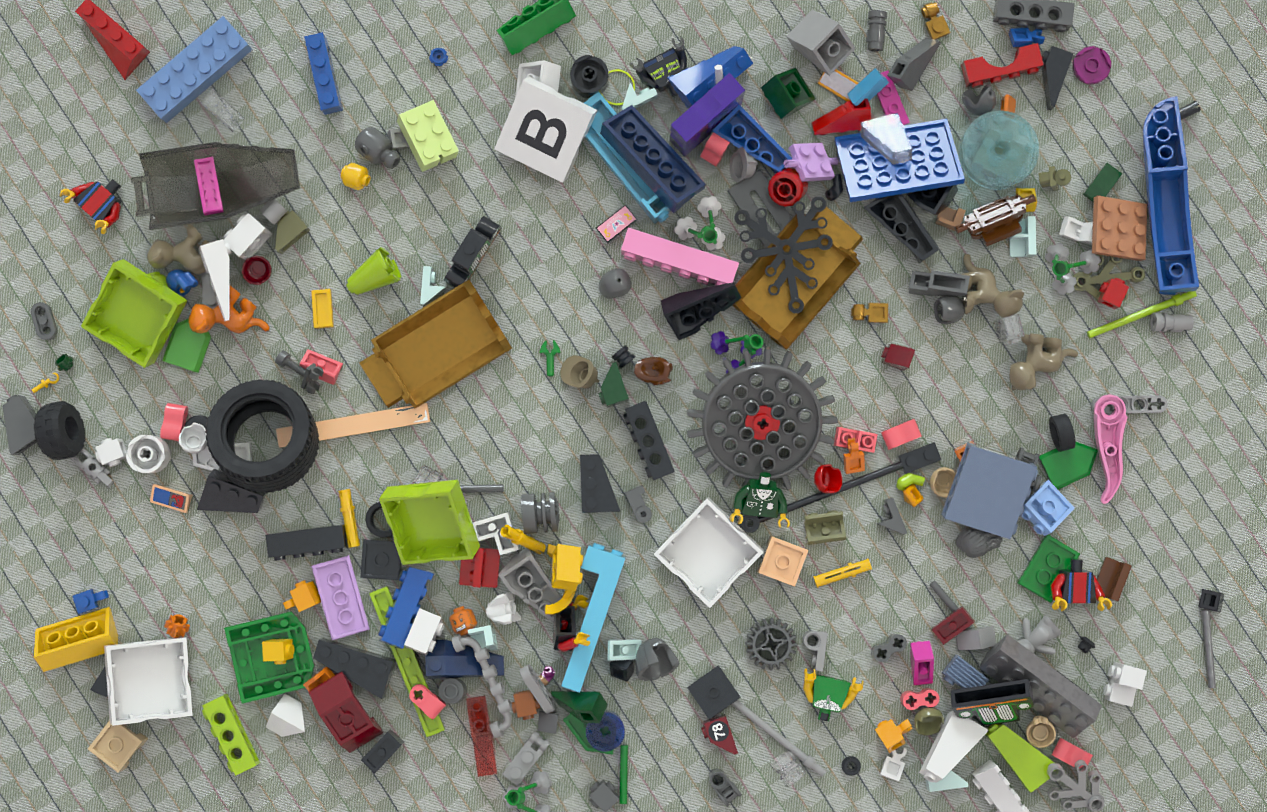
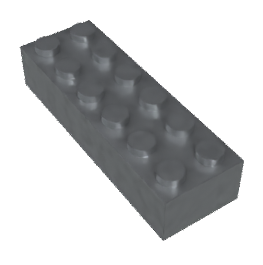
M1008 634L986 653L979 667L999 683L1029 679L1033 692V709L1047 717L1049 721L1072 738L1096 721L1102 707L1099 702Z

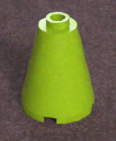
M382 247L377 249L347 279L348 283L346 286L352 294L359 295L401 280V273L394 259L390 260L387 257L390 255L388 251Z

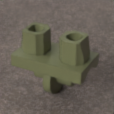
M1055 166L1049 167V172L1039 173L1041 187H1051L1053 191L1059 190L1058 185L1066 186L1071 181V173L1068 170L1060 169L1057 171Z

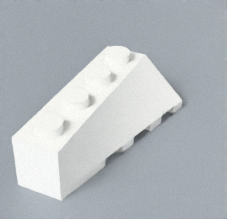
M988 760L971 773L974 777L972 782L978 789H983L986 793L983 797L990 806L994 804L997 808L995 812H1029L1027 807L1020 802L1021 799L1018 794L1009 787L1010 783L1000 772L999 767L991 760Z

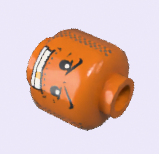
M464 606L454 609V614L449 617L454 633L461 636L467 635L469 629H474L477 626L473 610L465 609Z

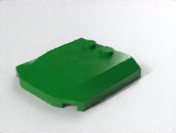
M292 611L224 628L236 674L241 704L305 688L303 684L312 677L314 662L306 627ZM270 639H292L295 649L293 658L286 660V664H274V661H263L262 642Z

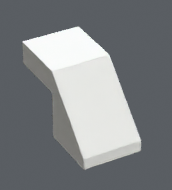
M1065 216L1059 235L1073 241L1092 245L1093 222L1083 223L1072 217Z

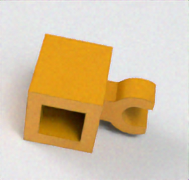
M304 580L295 584L296 588L290 591L292 599L283 602L286 610L296 606L298 612H301L321 603L314 581L306 583Z
M891 719L880 722L875 731L887 751L891 753L906 743L902 734L909 732L913 728L908 719L897 727Z

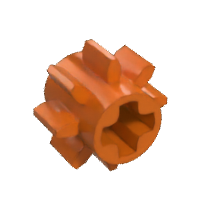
M180 614L170 615L169 620H166L164 625L165 628H168L166 634L173 638L184 637L190 628V625L187 624L188 618Z

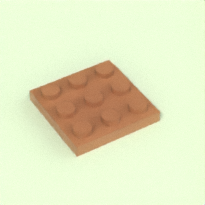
M1104 196L1094 197L1092 253L1136 261L1146 260L1147 204Z

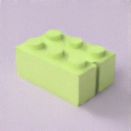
M434 100L399 114L397 123L422 172L437 166L439 161L442 164L457 157L459 150Z

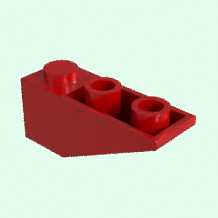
M864 99L857 106L852 101H847L811 122L814 135H826L827 133L835 132L844 133L852 130L861 131L871 128V107L868 99Z

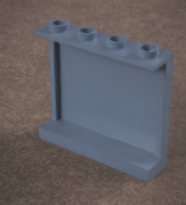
M967 442L941 515L947 520L1011 539L1012 535L1017 531L1018 525L1016 523L1018 518L1024 512L1023 504L1025 499H1028L1030 496V485L1037 477V466L1031 462L1029 464L979 448L975 444Z

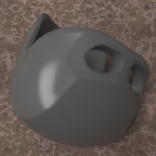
M987 84L978 96L971 89L966 90L962 94V101L972 114L983 116L994 109L996 94L992 90L991 85Z
M621 268L608 271L599 281L600 293L607 299L622 297L632 287L628 273Z
M942 296L938 298L934 303L936 320L941 324H952L961 320L964 316V304L961 298L958 296ZM939 304H941L940 311L937 309Z

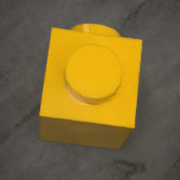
M270 639L262 642L263 661H274V664H286V660L293 658L295 649L292 639Z

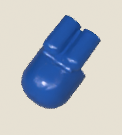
M181 269L172 270L166 277L168 287L180 296H185L190 292L191 288L199 284L190 272H184Z

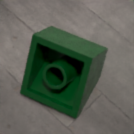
M796 67L775 75L760 87L780 119L794 114L816 99Z
M617 362L612 363L602 383V392L598 393L602 405L606 404L607 408L629 401Z

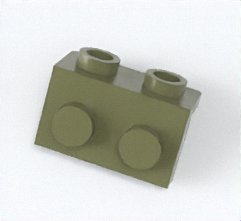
M832 510L824 514L811 513L804 517L808 545L846 540L843 511Z

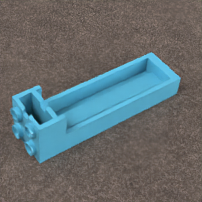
M600 92L595 93L584 102V104L597 110L585 139L653 223L656 224L658 221L662 223L669 217L668 214L671 210L600 134L602 123L617 113Z
M594 543L593 546H588L581 566L582 569L599 574L580 632L590 635L586 639L590 641V644L588 646L579 644L574 648L561 685L579 693L626 558L622 556L623 552L614 549L611 552L604 550L605 546Z

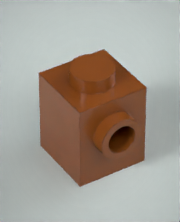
M526 690L513 694L515 701L512 702L513 713H517L518 718L523 717V720L534 718V714H537L538 709L541 707L531 691Z

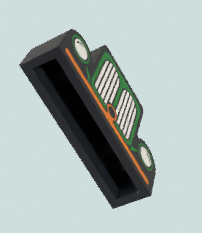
M483 216L475 230L473 228L470 229L451 260L453 265L444 278L447 284L456 288L472 277L502 229L501 226Z
M1029 679L950 690L951 705L955 715L963 719L976 715L982 726L1020 721L1019 710H1029L1034 706L1032 686Z

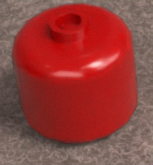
M794 167L784 168L774 174L768 185L769 196L773 202L784 207L793 206L797 201H800L808 189V181L801 182L800 176Z

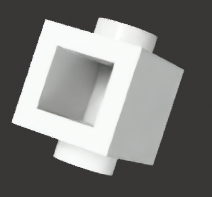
M112 438L101 441V445L96 446L97 452H95L98 462L102 463V465L113 467L121 464L120 460L126 458L127 450L123 439L117 438L112 440Z

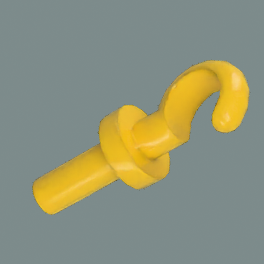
M55 372L52 373L57 376L56 381H50L49 378L45 381L42 379V383L32 389L33 393H36L43 387L48 388L49 383L56 384L59 381V375Z

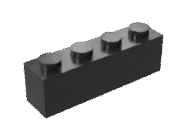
M344 525L265 535L268 558L274 557V561L285 560L286 555H293V558L305 557V553L312 552V556L324 555V550H331V553L343 552V548L348 547Z

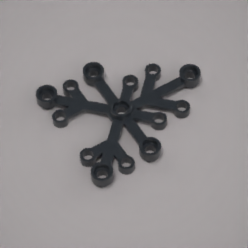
M816 196L812 199L811 208L806 215L804 214L805 204L802 201H797L794 204L798 227L789 239L781 240L768 231L766 222L767 211L764 208L757 209L755 213L759 224L752 220L749 213L743 209L738 210L734 216L735 222L738 225H747L754 230L750 232L748 230L742 231L740 233L741 241L748 242L750 239L764 237L776 246L758 250L747 247L741 252L743 262L752 263L758 257L778 254L771 265L765 268L766 275L772 277L785 259L786 267L776 281L769 286L768 291L771 295H777L780 287L788 277L791 295L788 306L792 313H800L804 308V303L798 296L795 276L806 283L810 289H814L818 285L815 277H809L793 265L792 258L800 262L806 270H811L815 266L814 260L806 258L798 251L816 247L828 250L833 244L832 238L827 234L820 235L816 240L796 243L804 230L813 228L824 229L827 226V219L824 217L811 221L817 212H821L826 208V200L821 196ZM817 200L822 201L821 207L815 206ZM799 203L803 205L801 211L796 210V205ZM763 210L765 212V216L759 217L757 214L758 211ZM740 214L746 215L744 221L739 220ZM820 219L825 220L824 226L818 225ZM743 233L749 234V238L747 240H744L742 238ZM823 238L828 239L827 245L821 244ZM789 245L790 251L785 252L783 247ZM748 251L752 253V257L749 259L745 257V253ZM811 261L813 265L808 268L805 266V262ZM769 267L774 268L775 272L773 274L767 272ZM809 280H815L816 284L809 286ZM772 286L778 288L776 293L771 292L770 288ZM794 302H799L800 306L798 308H794L792 304Z

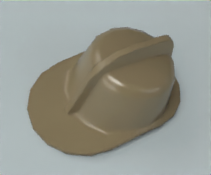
M573 355L562 364L560 377L566 384L575 388L587 389L595 382L599 383L597 368L593 366L590 360Z

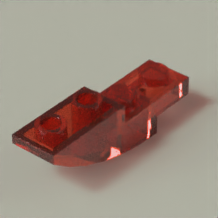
M486 696L466 698L478 777L498 774L495 757L496 751L490 728L491 721Z

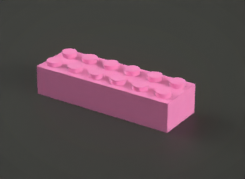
M628 228L621 248V255H624L626 260L632 262L639 260L643 262V265L651 268L655 265L661 267L660 270L666 273L674 271L679 273L678 276L685 279L693 277L697 279L698 283L708 285V282L715 284V286L733 283L739 262Z

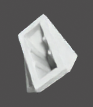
M285 693L271 712L266 728L281 737L305 732L302 702Z

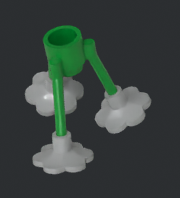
M1057 243L1055 246L1050 245L1047 248L1048 253L1045 255V259L1051 262L1053 266L1052 271L1055 274V281L1052 283V287L1060 295L1072 293L1077 283L1076 278L1072 277L1070 273V268L1079 266L1086 274L1099 270L1098 264L1101 262V258L1093 254L1092 250L1082 252L1078 262L1069 264L1067 262L1069 249L1064 248L1062 243Z
M536 771L530 780V785L524 787L511 785L507 788V792L503 794V799L506 801L508 808L515 807L527 812H550L551 807L547 804H538L535 810L523 803L527 800V795L524 793L526 790L534 788V792L537 794H548L552 781L549 779L547 772Z

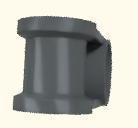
M715 768L709 772V782L726 807L737 796H742L739 789L727 777L724 771ZM715 775L723 776L722 781L719 783L712 781Z

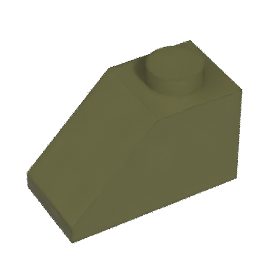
M293 210L287 211L280 218L281 220L278 221L275 249L280 254L284 253L310 231L308 226Z

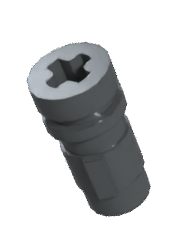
M871 10L868 12V19L870 20H868L869 30H867L866 37L868 50L883 51L887 12Z

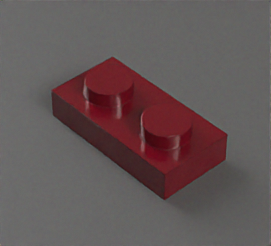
M962 605L932 627L931 630L944 645L972 625L975 620Z

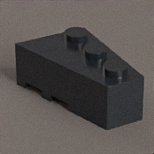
M600 454L580 455L582 513L621 512Z
M213 469L208 475L197 510L258 513L263 506L267 493L251 492V490L247 491L244 488H240L230 481L222 471Z

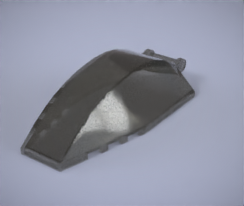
M220 142L139 153L145 175L131 178V183L134 184L137 204L136 217L150 215L149 230L227 219L300 189L294 149L222 144ZM213 157L224 212L204 216L194 160ZM145 182L149 209H145L142 183Z

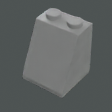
M811 10L786 36L795 50L829 76L856 49L838 22L814 10Z

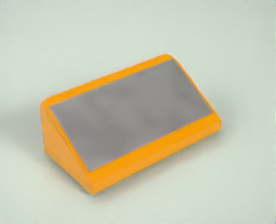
M835 69L830 76L824 72L817 84L847 102L851 101L847 94L859 83Z

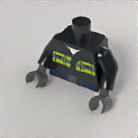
M681 36V41L678 44H675V40L672 38L674 47L644 63L639 58H636L638 60L637 66H634L631 62L629 64L631 68L636 70V74L644 85L651 89H658L660 92L668 89L672 97L678 94L667 77L678 74L687 68V56L683 47L684 39Z

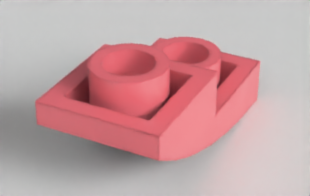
M837 427L833 446L848 448L847 439L855 438V443L858 442L859 451L874 453L878 434Z

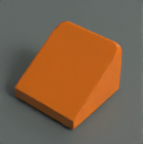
M1008 94L1001 100L1000 116L1014 118L1016 100Z

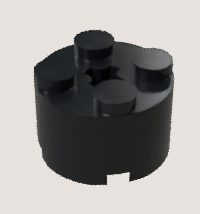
M592 55L579 57L574 62L570 72L572 87L583 98H590L598 92L602 94L608 87L609 82L608 68L605 62ZM590 74L593 78L589 79L586 75Z

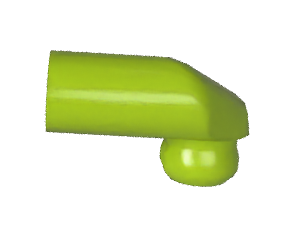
M906 473L897 480L896 487L898 490L904 491L911 484L923 486L925 477Z

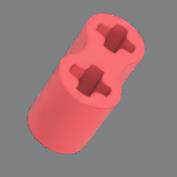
M713 132L700 157L717 167L730 142Z
M167 403L160 432L162 439L179 442V435L184 428L188 416V406Z
M915 418L881 432L888 450L922 436Z
M925 688L920 692L905 691L900 697V702L909 710H915L922 705L934 707L939 702V695L931 688ZM928 693L933 696L930 702L925 699V697H928ZM909 696L914 699V701H911V705L906 702Z
M1062 738L1058 740L1051 754L1075 767V763L1078 760H1084L1088 765L1093 757L1092 754Z

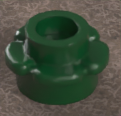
M62 354L55 362L58 370L68 371L73 366V357Z

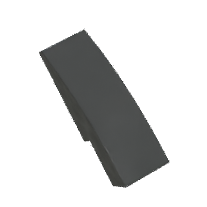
M912 270L909 294L927 296L967 295L970 276L931 270V273Z

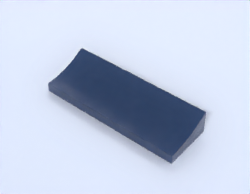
M633 105L602 123L600 134L673 214L692 197L705 189L706 184Z

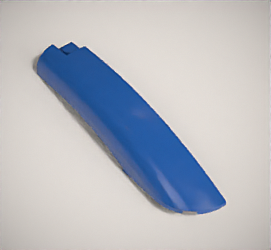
M1175 96L1155 105L1147 115L1143 126L1144 166L1150 231L1159 293L1163 295L1196 291L1199 288L1189 208L1188 165L1178 97Z

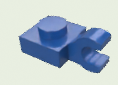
M90 589L72 597L78 614L98 608L97 601L109 598L107 590L94 594L93 589Z

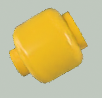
M356 163L344 166L340 175L343 184L355 190H361L368 186L371 179L368 169Z

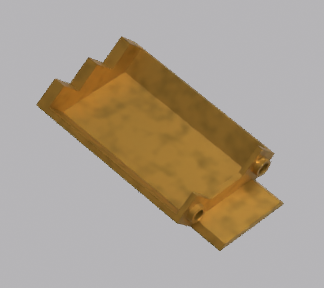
M827 206L823 211L817 212L811 220L824 217L827 219V226L824 229L813 228L804 230L796 243L816 240L823 234L829 235L833 241L831 248L828 250L816 247L798 251L806 258L814 260L815 266L811 270H806L800 262L792 258L795 267L809 277H815L818 281L817 287L810 289L806 283L795 276L798 296L804 303V308L800 313H792L789 310L788 304L791 300L788 277L780 287L777 295H771L768 291L769 286L776 281L786 267L784 259L774 276L766 275L765 268L771 265L778 254L759 257L736 283L742 298L732 306L739 312H742L749 318L750 322L770 336V339L785 350L791 346L861 264L856 258L857 254L854 250L863 240L862 236ZM797 214L777 236L779 239L784 240L791 237L798 227ZM820 219L818 225L824 226L825 220ZM826 238L821 240L822 245H827L829 242ZM771 243L767 248L776 246L773 243ZM785 245L783 250L785 252L790 251V246ZM811 261L805 262V266L808 268L813 265ZM769 267L767 272L773 274L775 270L773 267ZM811 279L808 284L809 286H814L816 282ZM772 286L770 290L772 293H776L778 288ZM794 302L792 306L798 308L800 303Z
M469 279L373 338L371 341L374 345V348H372L374 354L359 363L388 408L404 399L406 404L411 403L415 409L511 350L512 347Z

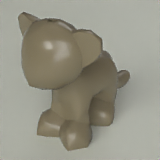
M189 223L187 226L188 237L183 242L173 247L167 241L157 239L148 251L147 260L154 269L165 268L173 261H177L187 271L195 275L202 274L206 270L201 255L194 248L203 239L202 235ZM204 240L201 246L208 244L209 242L207 240Z
M970 254L964 255V266L969 272L961 275L970 276L967 295L963 298L964 313H970L974 305L993 304L995 311L1001 317H1009L1019 312L1023 306L1022 298L1024 292L1021 289L1000 292L996 287V279L991 270L975 267L971 263ZM972 285L976 286V291H969Z
M1030 333V335L1021 334L1022 342L1027 345L1026 362H1016L1011 365L1009 372L1011 389L1021 391L1033 389L1036 387L1035 372H1056L1065 357H1077L1078 352L1069 348L1062 350V340L1058 338H1044V335ZM1042 347L1046 348L1047 352L1042 351Z

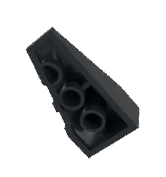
M957 185L906 194L919 208L936 216L950 205L958 192Z

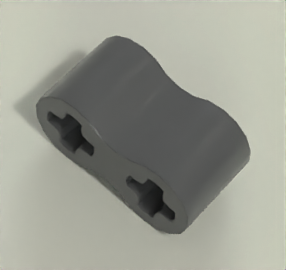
M898 633L891 634L884 643L876 644L872 647V657L878 662H886L893 653L901 652L906 648V638ZM895 638L898 640L901 639V641L899 642V647L893 645L895 643ZM879 648L885 650L883 657L876 656Z

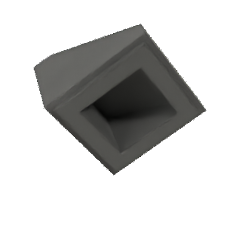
M539 711L537 731L556 734L559 713L550 712L546 714L544 711Z

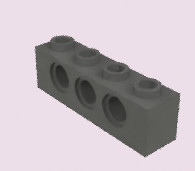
M995 0L993 22H998L999 25L1004 26L1017 24V27L1020 28L1034 26L1036 29L1046 30L1051 28L1056 32H1066L1073 24L1075 3L1052 0ZM1010 9H1016L1019 15H1013ZM1029 11H1035L1037 18L1031 17ZM1048 13H1053L1056 16V20H1051Z

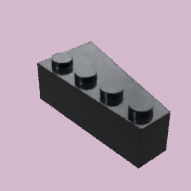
M325 638L318 640L313 659L337 673L343 671L347 679L381 699L386 696L396 662L395 659Z

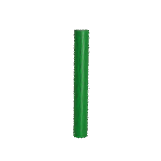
M620 745L619 804H627L628 745Z

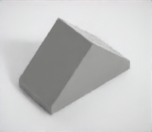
M994 626L963 630L956 636L958 650H976L995 646Z

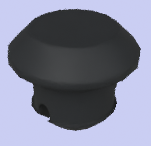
M1081 637L1082 641L1078 648L1082 652L1088 653L1091 648H1095V644L1090 639Z

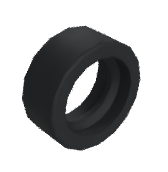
M1064 413L1050 417L1049 428L1056 449L1062 452L1075 448V433L1068 415Z
M376 502L370 506L366 513V526L377 537L393 536L391 529L383 531L374 525V514L382 508L381 503Z

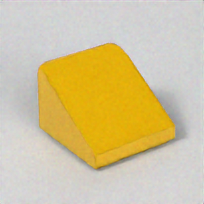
M1016 188V195L1018 194L1022 198L1032 194L1036 197L1035 188ZM1037 198L1036 202L1026 205V212H1034L1036 210Z

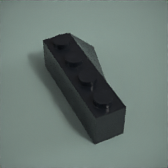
M901 194L877 198L864 207L869 214L912 252L919 264L938 251V248Z

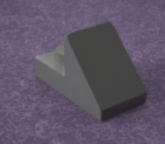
M894 498L885 499V504L882 506L886 516L890 515V518L877 524L899 534H907Z

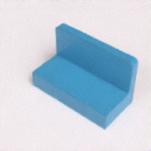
M875 68L847 95L852 103L857 106L864 99L870 101L889 81Z

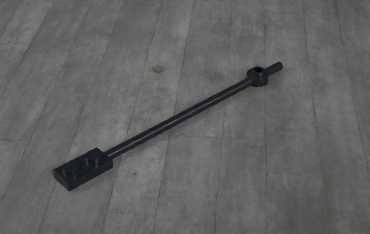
M933 442L899 455L900 462L842 483L840 491L827 494L819 492L787 505V513L900 469H903L906 474L938 462L942 459L936 444ZM744 515L742 523L737 525L745 532L752 533L759 528L760 523L773 518ZM749 519L754 522L752 527L747 526Z

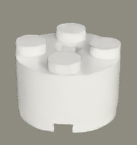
M140 435L129 443L126 459L133 470L140 473L154 474L162 471L171 460L170 448L158 436ZM147 451L151 452L150 458L146 457V455H148Z

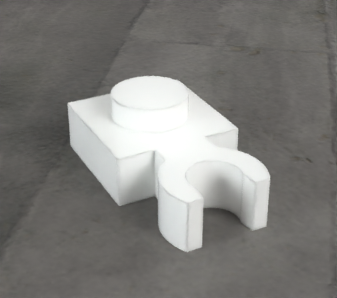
M903 748L901 754H897L896 750L892 751V758L886 756L880 775L899 782L905 763L900 760L906 755L907 749Z

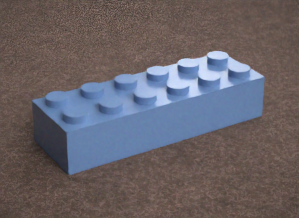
M222 16L136 91L160 119L168 123L253 49L227 19Z

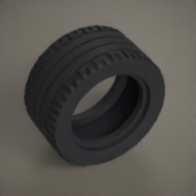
M258 379L240 383L238 386L232 387V389L228 390L217 400L207 419V429L205 431L207 435L205 437L212 458L230 481L247 491L273 493L293 486L308 473L309 468L315 462V456L318 454V428L309 408L296 391L285 384L283 385L281 382L277 383L274 380ZM263 412H275L288 417L292 421L291 439L286 448L274 458L253 462L242 459L235 454L234 441L237 431L250 417Z

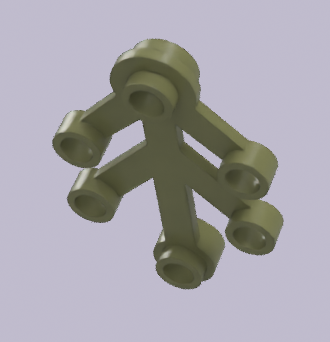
M1096 254L1101 258V262L1098 264L1100 266L1103 264L1104 258L1102 255ZM1110 256V260L1098 276L1090 277L1092 272L1090 274L1078 272L1072 277H1075L1077 280L1074 286L1076 291L1085 290L1096 298L1098 302L1101 293L1091 284L1102 285L1104 281L1107 282V280L1114 278L1139 283L1144 280L1145 271L1141 267H1135L1129 272L1109 274L1114 266L1123 260V258H1119V261H1115ZM1136 271L1141 273L1140 278L1135 276ZM1079 278H1082L1084 280L1083 285H1080L1078 283ZM1126 293L1123 301L1128 298V293Z

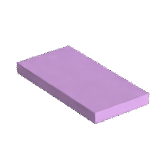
M349 555L311 566L331 640L370 630Z

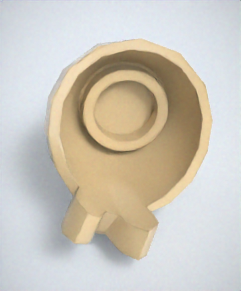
M1038 715L1028 724L1026 736L1031 745L1045 748L1055 740L1056 731L1054 725L1048 721L1047 717Z

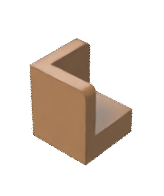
M947 207L937 215L935 224L955 231V226L961 224L966 210L960 208L954 210Z

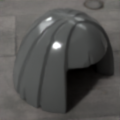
M652 638L639 646L635 661L637 677L640 680L652 681L659 679V677L667 676L677 669L679 661L664 640Z

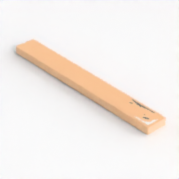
M424 403L415 409L411 405L315 423L318 428V439L323 441L428 423L431 420L428 403ZM293 426L276 429L279 448L288 445L292 436Z

